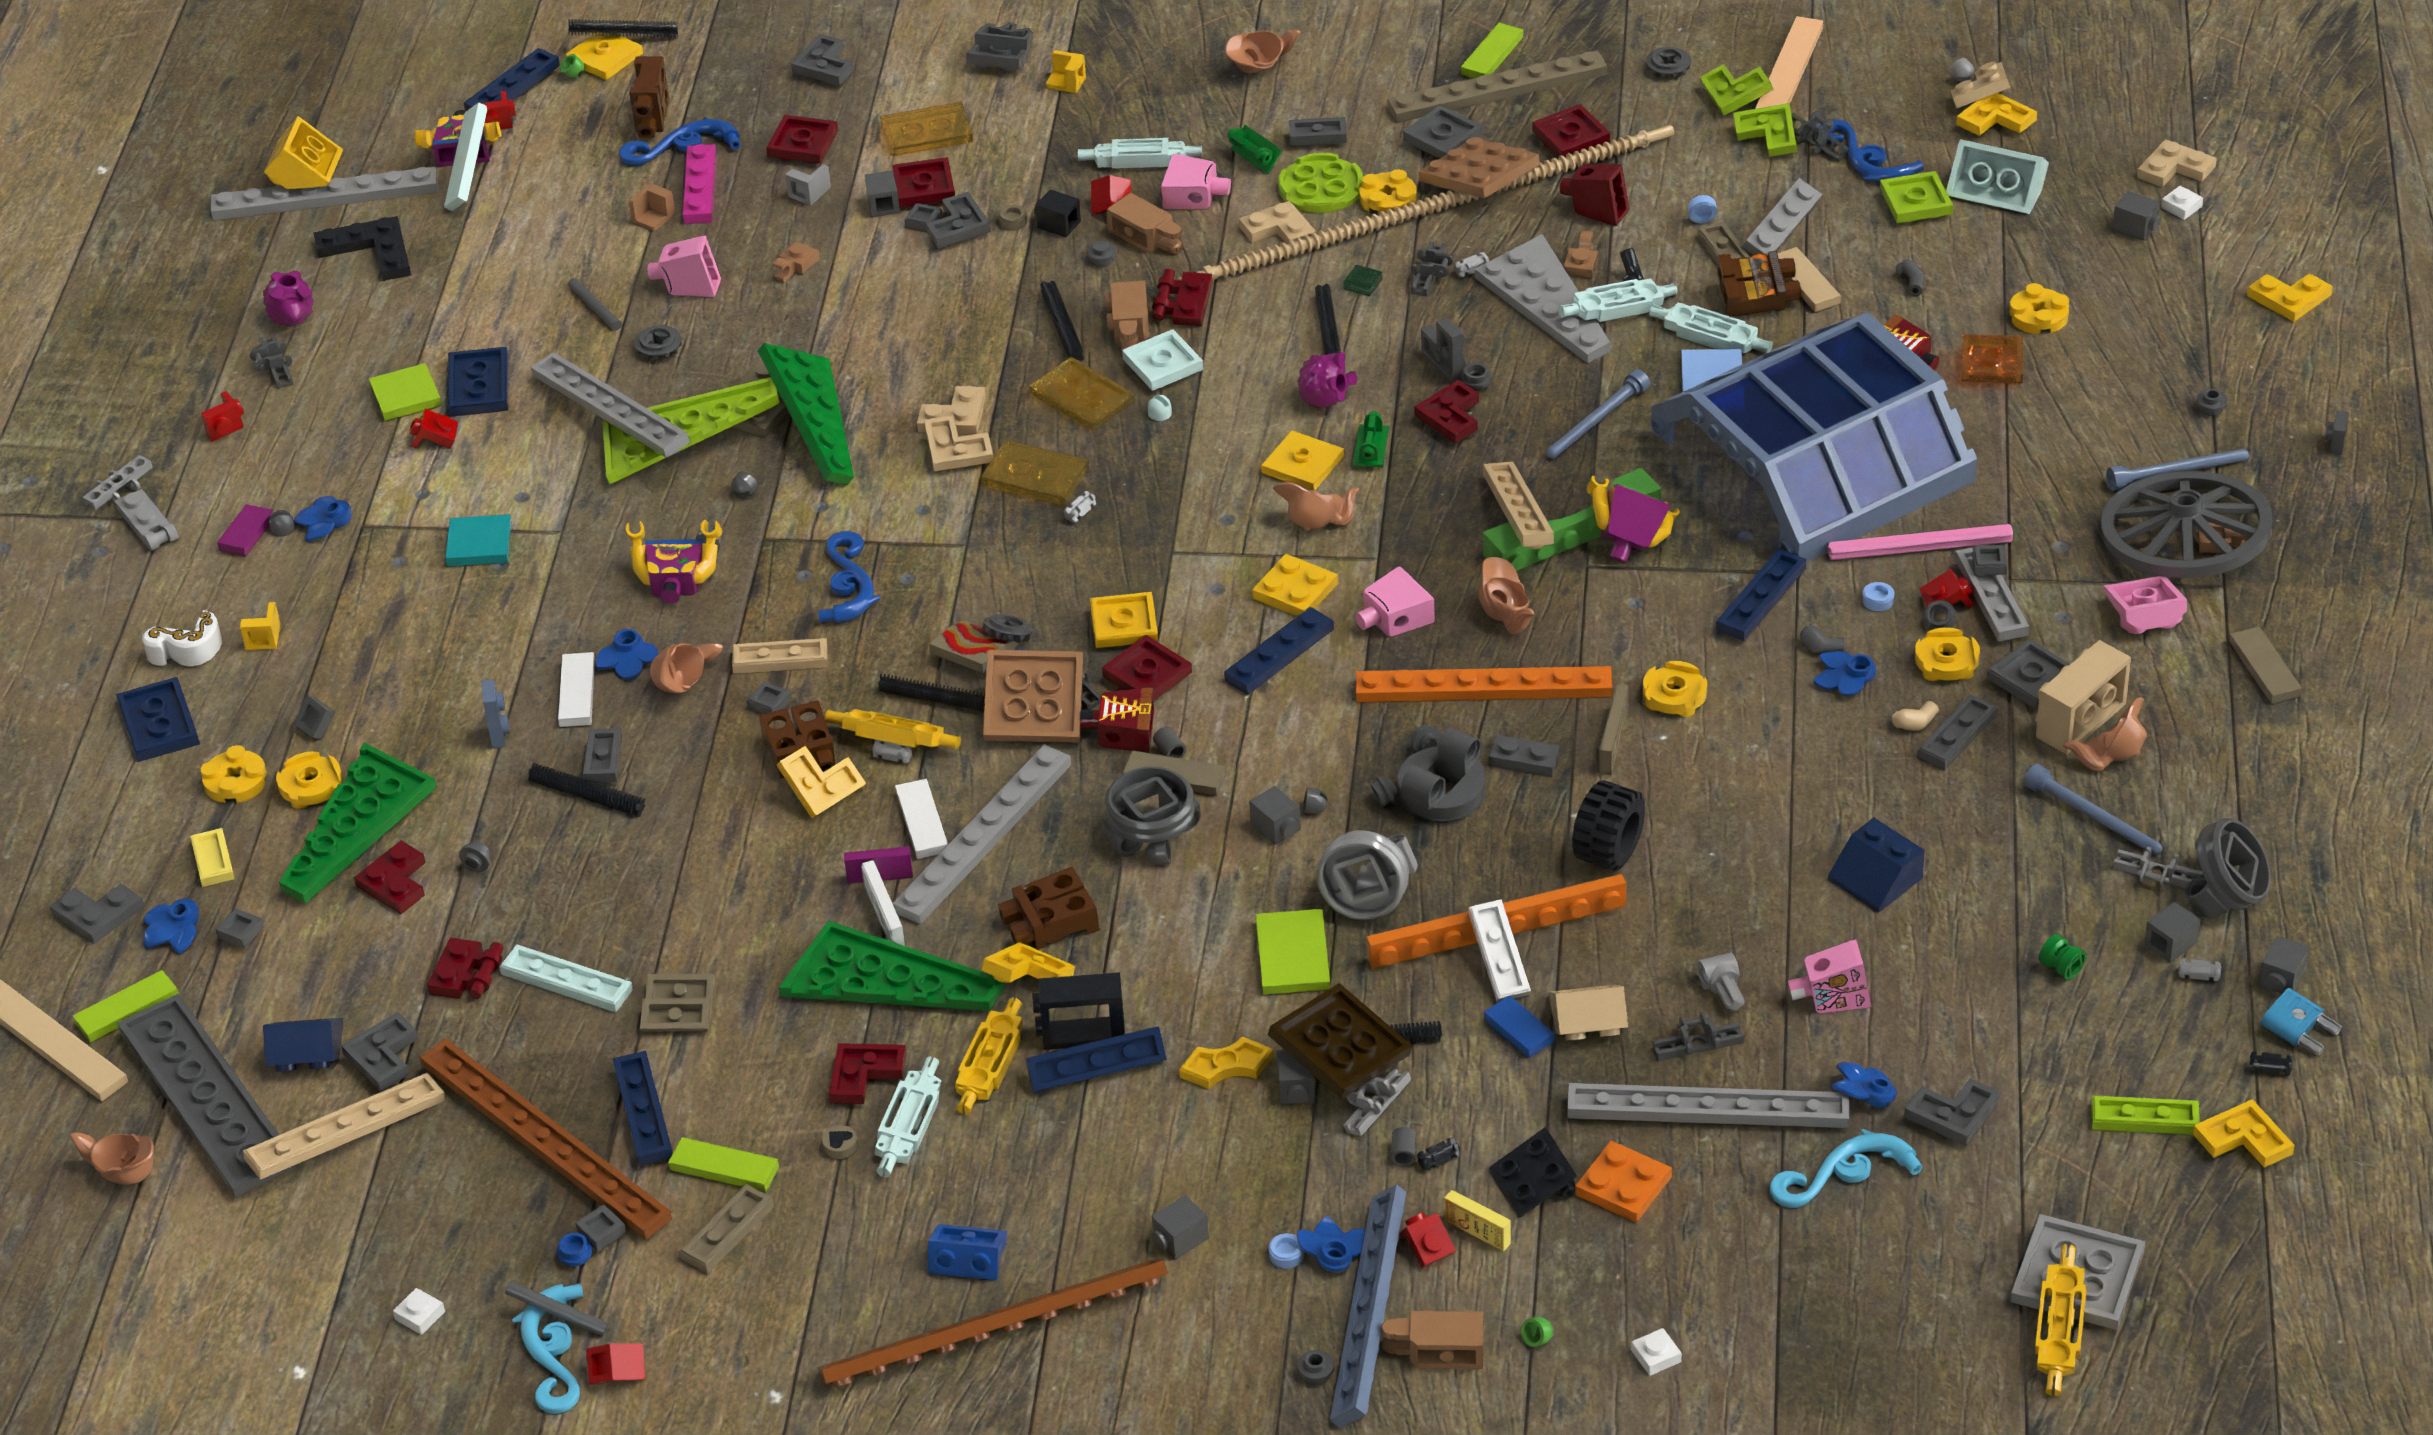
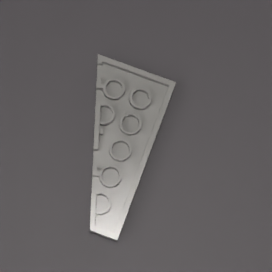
M1543 234L1475 269V279L1587 364L1610 352V341L1596 319L1584 320L1577 315L1561 318V315H1559V305L1571 304L1574 293L1579 291Z

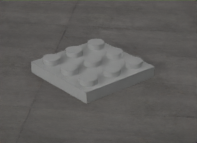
M2039 1214L2011 1292L2010 1302L2039 1309L2042 1280L2046 1281L2048 1265L2060 1264V1248L2062 1245L2067 1244V1257H2069L2070 1245H2073L2077 1248L2074 1266L2085 1268L2084 1285H2087L2084 1322L2118 1330L2144 1253L2145 1241ZM2051 1296L2045 1297L2044 1311L2048 1312L2049 1306H2051ZM2076 1299L2074 1302V1319L2079 1320L2081 1300Z

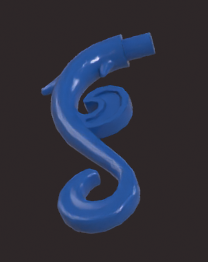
M704 117L703 120L688 123L670 132L652 150H650L649 145L645 142L630 141L620 148L619 158L625 165L640 166L654 159L672 145H675L678 151L687 152V146L703 144L700 134L705 133L722 137L724 142L730 145L731 149L736 150L741 146L739 141L740 135L737 129L730 123ZM639 151L646 152L644 155H632Z
M1833 119L1834 125L1828 135L1842 143L1843 135L1832 134V132L1842 131L1847 134L1848 158L1855 170L1864 176V181L1880 182L1883 179L1913 175L1924 170L1923 163L1920 160L1911 164L1904 163L1896 167H1877L1886 161L1885 149L1877 145H1866L1858 148L1856 134L1851 125L1844 120Z
M841 531L833 534L826 541V551L831 559L844 569V571L835 573L830 579L831 591L838 596H848L855 591V584L859 586V593L849 602L845 601L843 604L833 605V609L818 610L820 623L835 621V624L851 621L859 617L868 607L881 599L880 596H874V587L869 575L861 567L836 551L838 546L849 545L851 547L845 550L847 558H853L860 554L864 548V541L856 532Z

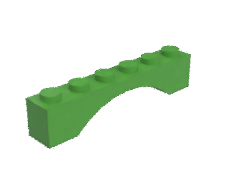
M1642 468L1615 478L1611 485L1619 484L1661 501V487ZM1593 505L1576 514L1547 521L1554 532V544L1544 545V547L1539 549L1523 547L1509 522L1483 532V556L1485 558H1503L1509 561L1515 570L1518 571L1600 537L1601 529L1597 526Z

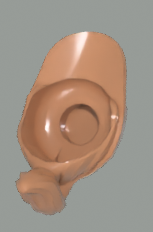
M1262 30L1235 35L1227 41L1225 55L1229 60L1235 62L1241 71L1258 73L1271 68L1280 55H1285L1291 51L1300 31L1287 30L1282 37L1270 31Z
M1292 482L1279 483L1273 487V490L1288 502L1289 520L1304 528V530L1309 531L1323 528L1329 523L1340 526L1348 524L1354 513L1355 496L1359 488H1350L1342 497L1337 494L1323 495L1316 490L1307 491Z
M1498 557L1484 559L1482 562V581L1478 590L1480 604L1490 618L1502 621L1510 634H1519L1529 625L1534 615V610L1527 608L1529 599L1525 594L1524 585L1520 583L1517 572L1509 561Z
M684 643L672 644L653 659L650 667L651 679L656 687L664 692H686L701 678L704 662L717 657L722 652L723 645L717 643H706L697 646Z
M2136 698L2124 711L2117 724L2111 727L2109 731L2099 734L2087 744L2068 741L2064 743L2063 747L2071 750L2080 762L2092 771H2101L2109 766L2112 761H2125L2133 756H2139L2141 753L2140 749L2147 738L2146 729L2138 720L2144 698Z
M75 1132L70 1134V1138L80 1155L94 1166L95 1170L101 1173L102 1178L121 1185L136 1184L144 1180L151 1172L154 1145L148 1136H136L134 1133L131 1135L111 1134L96 1142L91 1136Z

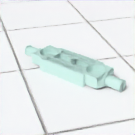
M1168 138L1115 139L1110 144H1098L1095 149H1078V161L1095 160L1098 168L1112 167V169L1168 167L1173 154L1202 157V145L1185 146L1183 141L1169 142Z
M1650 278L1639 281L1634 279L1587 288L1585 291L1574 293L1571 304L1559 305L1558 312L1561 318L1577 315L1584 320L1596 318L1599 322L1648 313L1653 304L1662 306L1664 297L1676 296L1677 286L1674 283L1659 286Z
M1679 302L1670 309L1655 304L1650 309L1649 315L1651 317L1664 320V328L1675 331L1677 337L1714 349H1741V353L1744 354L1752 349L1765 353L1770 352L1773 342L1757 338V327L1745 324V321Z
M927 1057L921 1071H909L905 1081L900 1080L877 1134L875 1155L881 1157L882 1160L876 1171L880 1176H883L885 1171L884 1177H890L896 1162L908 1165L913 1152L917 1153L939 1103L941 1080L934 1076L940 1063L935 1057L932 1063V1057ZM903 1098L892 1125L887 1128L899 1099ZM929 1105V1108L923 1119V1122L920 1126L918 1133L916 1135H913L914 1132L918 1130L925 1107Z

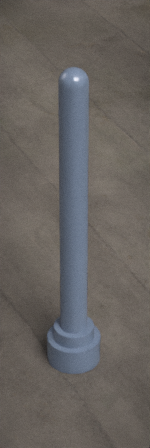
M1634 369L1625 377L1621 389L1547 449V457L1550 459L1556 458L1627 398L1636 395L1640 396L1651 386L1648 376L1639 369Z
M2238 449L2136 469H2129L2128 467L2118 465L2107 468L2106 480L2111 491H2119L2130 485L2133 481H2139L2158 474L2193 471L2245 461L2248 459L2249 453L2246 449Z
M2036 763L2028 770L2023 782L2027 788L2034 792L2040 791L2044 793L2047 791L2144 850L2147 847H2151V854L2159 855L2162 852L2163 848L2159 842L2054 781L2053 776L2050 775V770Z

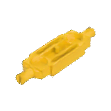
M828 709L825 714L826 723L842 725V729L855 731V736L914 748L918 745H924L929 747L944 746L957 750L961 743L960 736L944 734V727L931 725L926 722L858 709L845 713Z
M1014 997L1009 998L1003 1012L990 1010L986 1021L981 1022L958 1069L955 1087L956 1093L962 1096L956 1108L959 1113L963 1114L965 1111V1115H969L976 1100H988L993 1089H999L1021 1043L1020 1032L1023 1028V1017L1017 1016L1019 1009L1022 1007V1002L1016 998L1014 1001Z
M2067 1244L2062 1245L2060 1248V1264L2048 1265L2046 1281L2042 1280L2035 1354H2038L2037 1370L2048 1374L2045 1392L2051 1396L2054 1382V1396L2061 1395L2062 1376L2074 1374L2076 1359H2080L2087 1293V1285H2084L2085 1268L2074 1266L2077 1249L2075 1246L2070 1245L2069 1257H2067ZM2051 1296L2052 1300L2047 1324H2049L2048 1337L2046 1340H2041L2045 1297ZM2076 1299H2080L2081 1309L2077 1342L2073 1344L2070 1342L2075 1314L2074 1302Z

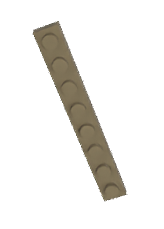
M1598 50L1589 51L1549 62L1536 63L1514 70L1510 69L1492 75H1483L1470 80L1457 81L1448 85L1401 94L1388 98V108L1397 123L1424 117L1439 105L1452 111L1607 75V64Z

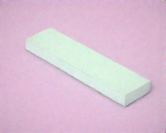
M479 102L464 114L444 208L450 211L456 210L468 200L487 113V106Z
M517 944L499 966L501 975L615 1013L633 991L632 982Z

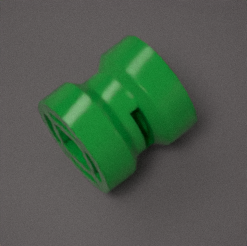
M2054 934L2042 946L2038 960L2048 968L2054 967L2058 975L2064 979L2071 980L2082 970L2087 954L2078 946L2071 947L2066 938L2059 934Z

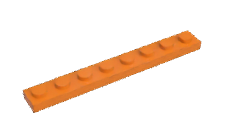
M1611 666L1356 671V702L1612 697L1613 691Z
M1619 874L1505 902L1503 906L1512 934H1517L1625 907L1627 883L1623 875ZM1464 912L1366 936L1367 960L1371 969L1475 944L1478 941L1469 913Z

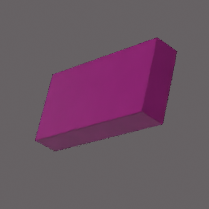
M246 504L218 540L219 551L246 556L269 526L273 510Z
M910 846L844 853L848 884L862 883V863L872 860L877 867L882 881L913 878Z

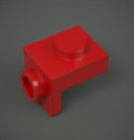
M500 91L502 100L481 103L487 106L484 123L499 122L500 130L513 128L511 117L516 116L514 101L507 99L506 91Z
M227 391L221 393L223 404L201 413L206 436L211 442L244 428L241 416L244 415L243 407L237 398L233 399Z
M425 408L419 419L415 417L410 426L409 434L413 435L411 447L417 448L422 438L451 448L455 441L458 421Z
M1952 569L1919 588L1927 606L1938 600L1946 601L1951 605L1962 600L1968 609L1974 606L1970 594L1973 593L1970 584L1964 576L1958 578Z
M1422 1212L1405 1221L1407 1226L1399 1233L1402 1240L1408 1239L1421 1268L1456 1252L1438 1213L1426 1217L1425 1213Z

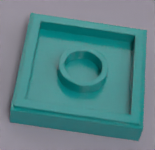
M511 515L450 518L446 550L447 566L508 563L512 527Z

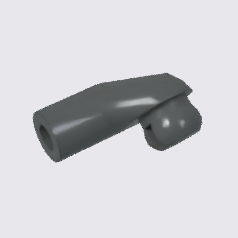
M1812 625L1804 627L1800 633L1801 641L1814 654L1836 651L1844 652V638H1827L1817 627Z

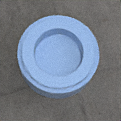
M1701 195L1694 197L1687 205L1689 218L1695 223L1710 222L1717 215L1716 202L1710 196Z
M1882 582L1868 584L1863 589V605L1869 610L1878 612L1890 609L1894 604L1893 588Z
M1285 1233L1277 1235L1269 1243V1259L1276 1267L1282 1269L1294 1268L1304 1259V1251L1299 1246L1297 1236L1294 1234Z

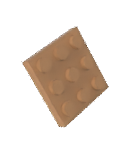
M1480 137L1468 139L1466 143L1458 148L1450 150L1448 154L1440 159L1430 162L1428 166L1418 172L1420 182L1486 198L1540 165L1539 154L1528 152L1524 148H1512L1505 146L1503 143H1493L1485 141Z
M987 650L984 741L1080 743L1083 652Z

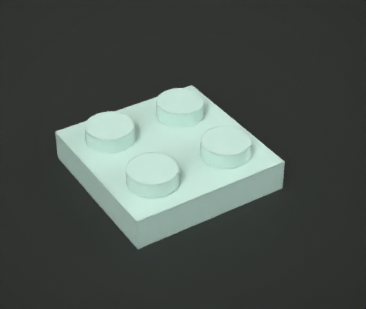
M1174 329L1122 350L1123 360L1152 391L1204 370L1203 360Z

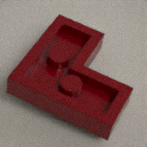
M1458 379L1414 406V413L1417 418L1456 444L1478 430V421L1465 413V411L1479 403V393Z
M400 840L354 877L355 885L394 911L403 914L425 896L423 886L408 878L426 863L424 854Z
M838 1043L829 1091L830 1103L865 1104L869 1079H903L907 1056L906 1045Z

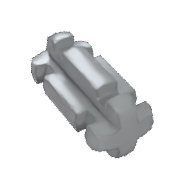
M1480 252L1479 256L1475 254L1462 259V263L1459 261L1455 262L1454 271L1459 278H1464L1465 274L1467 276L1474 274L1476 268L1489 262V258L1484 252Z
M1083 491L1081 495L1068 505L1069 507L1063 510L1064 518L1071 523H1076L1078 519H1081L1091 510V507L1096 505L1095 495L1090 494L1088 491Z
M876 740L872 748L873 756L879 758L880 755L883 760L894 762L903 760V763L906 764L909 763L912 757V747L909 746L903 747V745L889 742L882 743V741Z
M2182 958L2179 962V977L2184 978L2185 975H2188L2189 979L2209 981L2210 977L2214 978V981H2219L2221 963L2215 961V964H2210V960L2191 959V962H2186V958Z

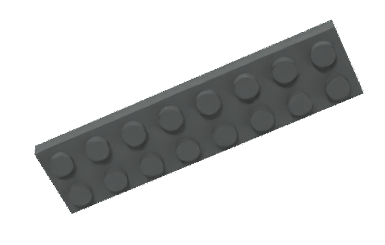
M179 994L117 1022L119 1031L235 1198L298 1167V1164L260 1180L244 1160L243 1150L274 1138L279 1133Z

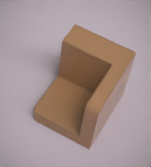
M649 183L629 200L632 223L653 232L676 214L672 191L653 183Z

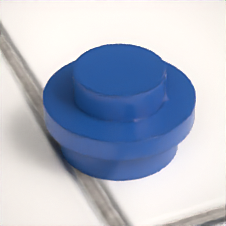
M580 1233L565 1235L561 1238L557 1247L559 1261L567 1266L584 1264L590 1259L593 1252L590 1241Z

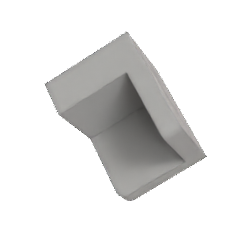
M824 164L811 175L795 169H791L785 174L788 197L808 205H812L831 188L829 167Z

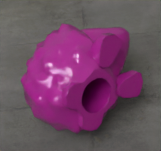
M298 271L272 273L269 284L263 290V304L266 306L267 316L272 319L273 323L289 327L303 323L306 317L313 313L312 304L314 300L312 298V290L303 281L301 273Z
M1343 352L1320 356L1311 355L1310 359L1303 363V367L1299 370L1300 376L1297 382L1302 400L1310 406L1320 409L1336 405L1337 402L1344 401L1348 386L1357 384L1355 371L1345 374L1346 355Z

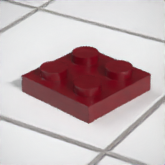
M1581 104L1532 122V131L1558 157L1562 155L1566 158L1568 153L1572 155L1575 151L1581 153L1583 148L1588 150L1590 146L1595 148L1597 144L1603 145L1604 142H1610V132Z
M784 115L766 148L767 156L782 160L821 164L838 132L837 121Z
M948 157L892 165L899 208L914 207L916 203H942L943 199L955 196Z
M1145 635L1102 667L1103 677L1123 690L1153 688L1154 700L1192 673V664L1148 635Z

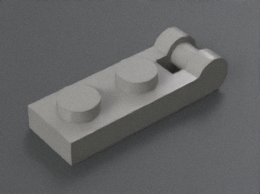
M142 489L115 500L117 511L149 551L158 549L161 543L166 541L171 543L179 539L175 526L167 521Z

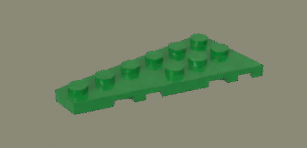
M763 343L757 352L825 481L848 485L854 478L829 358L809 354L805 351L788 349L781 345L776 346Z
M364 742L359 749L360 756L357 761L351 762L347 769L348 775L342 784L337 785L317 818L318 825L313 832L309 831L306 836V845L300 854L294 856L280 879L281 891L306 904L437 788L435 778Z
M829 920L779 986L780 997L990 1011L1005 990V983L995 980L991 974Z

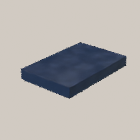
M507 347L448 353L449 417L509 411Z
M178 677L116 694L138 762L200 745Z

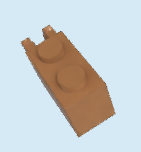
M1129 193L1107 209L1109 232L1145 252H1154L1161 248L1164 251H1168V253L1175 254L1183 250V243L1180 239L1178 240L1182 236V229L1173 222L1172 215L1167 211L1132 193Z
M1145 280L1110 283L1111 295H1105L1108 331H1114L1115 343H1121V350L1136 345L1138 341H1144L1149 337Z
M1467 1310L1411 1311L1410 1318H1392L1387 1321L1384 1320V1323H1382L1381 1332L1384 1335L1382 1348L1385 1352L1392 1355L1394 1353L1396 1355H1410L1411 1363L1417 1368L1483 1369L1484 1312Z

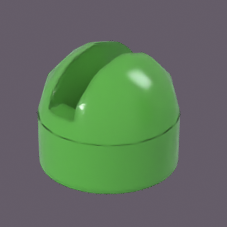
M570 54L562 61L560 71L570 78L580 77L578 75L580 71L584 72V63L575 54Z
M1543 1317L1528 1318L1521 1327L1522 1338L1531 1347L1545 1345L1553 1336V1326L1549 1320Z

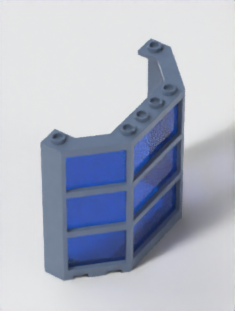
M1868 312L1826 325L1652 406L1651 430L1666 444L1671 445L1674 443L1675 422L1689 417L1695 425H1698L1708 434L1713 442L1721 446L1731 459L1737 461L1749 476L1754 477L1764 487L1780 525L1779 549L1805 558L1806 563L1828 553V543L1857 539L1975 482L1977 457L1973 448L1967 450L1960 433L1965 430L1956 408L1950 409L1943 393L1948 390L1944 379Z

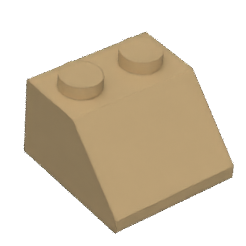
M1614 984L1548 992L1556 1034H1565L1566 1040L1585 1039L1586 1032L1599 1031L1600 1037L1620 1035V1028L1628 1027L1624 986Z

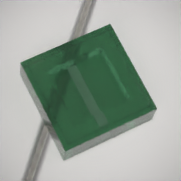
M1355 265L1343 281L1344 289L1371 296L1383 280L1382 271Z

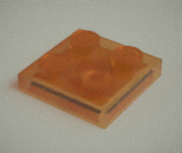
M1962 334V382L2022 384L2023 336Z

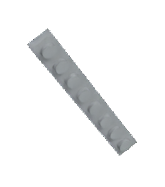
M419 167L412 170L390 171L388 173L372 175L363 174L348 178H333L326 187L286 189L282 185L268 188L221 192L211 195V214L213 220L437 193L436 167Z
M555 352L531 366L534 377L666 458L677 453L682 447L690 443L687 432Z
M1043 745L892 903L896 913L921 925L1071 766V756Z
M1569 1083L1568 1118L1849 1128V1096L1841 1092Z

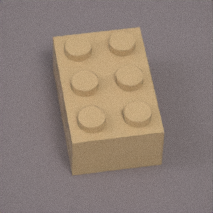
M2099 640L2089 649H2084L2073 663L2064 666L2054 679L2044 683L2038 692L2039 706L2035 719L2037 723L2036 738L2066 755L2071 750L2063 747L2065 742L2077 741L2082 743L2126 705L2131 657Z

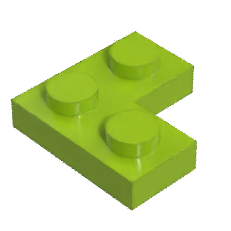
M1723 64L1699 77L1703 87L1723 116L1774 90L1771 81L1761 67L1734 79Z
M1790 103L1733 113L1738 141L1766 136L1769 157L1797 152Z

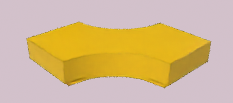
M1241 1037L1230 1046L1219 1049H1208L1198 1046L1179 1069V1076L1208 1090L1217 1082L1230 1077L1244 1076L1257 1079L1274 1057L1273 1049L1245 1037Z

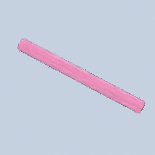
M2002 524L1833 541L1828 543V555L1830 560L2010 543L2013 540V530L2011 525Z

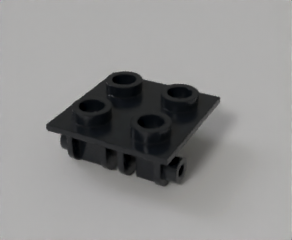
M1546 1127L1489 1167L1520 1218L1555 1192L1564 1198H1569L1575 1193L1576 1184L1573 1179L1578 1176Z

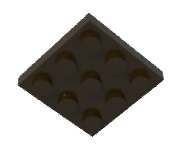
M1340 983L1272 1024L1267 1034L1340 1099L1408 1057L1413 1047Z

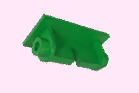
M1244 125L1242 130L1232 128L1227 133L1229 142L1233 144L1230 149L1266 174H1269L1283 151L1247 125Z
M1372 411L1365 416L1364 425L1359 424L1353 466L1383 467L1389 426H1383L1382 417L1376 411Z

